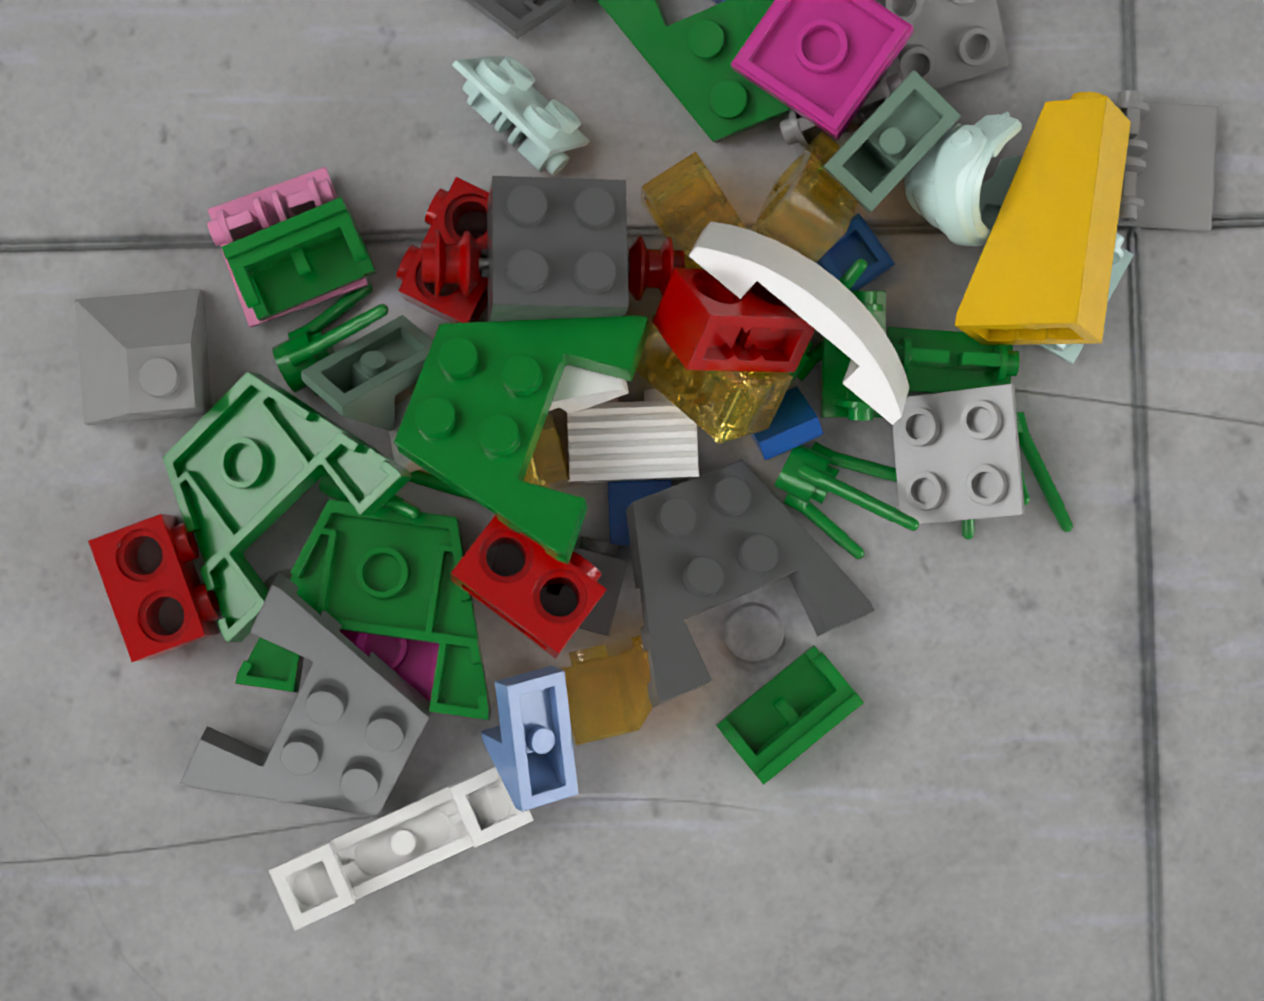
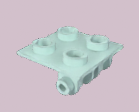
M501 56L460 59L455 60L452 64L467 79L462 88L469 96L467 104L477 111L489 124L496 122L494 129L499 134L514 124L516 128L508 138L510 145L516 146L527 136L517 151L539 172L546 169L552 176H555L570 160V157L564 151L586 146L590 142L577 129L581 125L578 117L563 103L555 99H551L549 102L532 86L535 82L532 73L516 59L510 56H505L504 59Z

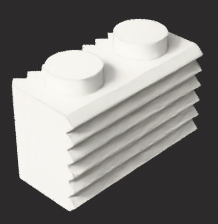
M659 388L644 390V401L618 402L617 397L573 414L567 413L569 478L571 484L691 480L699 477L696 399L682 400V389Z

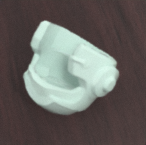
M1009 112L997 115H986L974 125L953 124L904 177L905 194L912 208L932 226L945 233L948 239L955 245L983 246L986 244L1022 157L1012 156L1001 159L994 176L982 183L985 170L991 157H996L1004 145L1022 130L1021 122L1010 117Z

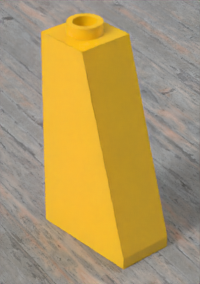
M1078 92L1073 94L1068 100L1045 102L956 313L955 326L981 345H997L999 343L1007 345L1102 344L1131 121L1108 96L1096 92Z

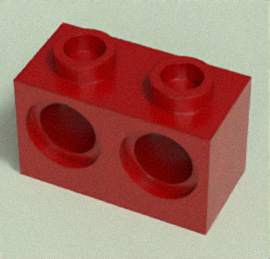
M455 177L449 191L440 188L432 199L424 222L431 226L422 243H435V231L439 230L445 243L459 244L462 238L456 233L459 219L471 211H479L487 215L489 192L458 177ZM487 231L484 235L475 239L479 244V258H481L482 249L487 250ZM422 244L420 248L411 245L403 256L396 273V279L402 281L398 289L402 297L406 301L450 323L478 322L488 303V278L481 277V271H479L478 284L468 297H464L460 287L448 296H435L429 292L428 283H422Z
M691 268L674 269L652 321L686 370L795 373L815 331V328L758 281L740 299L705 269Z
M158 514L88 541L132 663L150 660L219 634L214 620L221 618V610L215 592L207 591L205 583L201 584L193 560L199 558L196 539L193 533L187 532L185 523L179 524L177 516ZM153 538L162 549V561L154 572L148 574L140 567L137 553L144 541ZM169 598L177 600L184 610V622L181 628L174 634L166 631L159 621V609Z
M497 515L492 518L451 572V581L555 659L607 590L597 582L602 573L588 560L572 552L569 564L560 562L547 554L544 547L522 532L518 534L498 520ZM500 544L513 545L521 551L525 564L515 575H497L489 568L486 562L489 551ZM552 583L567 585L575 593L577 599L576 609L571 614L563 617L550 615L543 609L540 603V592L542 589Z

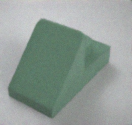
M914 70L848 138L822 168L870 213L953 126L961 115Z
M401 315L302 370V381L342 416L392 431L395 428L394 396L417 383L433 339L404 315Z

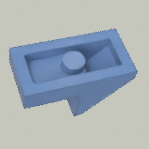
M548 666L495 681L500 726L483 730L481 735L482 741L515 808L523 812L579 794L565 671L554 666Z

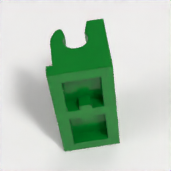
M342 197L221 247L249 309L253 308L259 321L273 317L377 273L352 211Z
M812 645L715 725L764 785L864 702L823 652H820L815 645Z

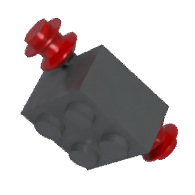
M492 176L487 203V250L482 249L481 258H479V244L469 231L464 232L459 244L445 243L439 230L435 231V243H422V283H434L435 296H439L445 283H458L464 297H468L478 284L479 271H481V277L488 278V322L625 316L629 308L628 290L636 301L641 300L646 288H658L663 297L674 269L685 268L683 250L673 249L671 237L664 239L660 249H647L643 237L637 236L627 249L626 180Z

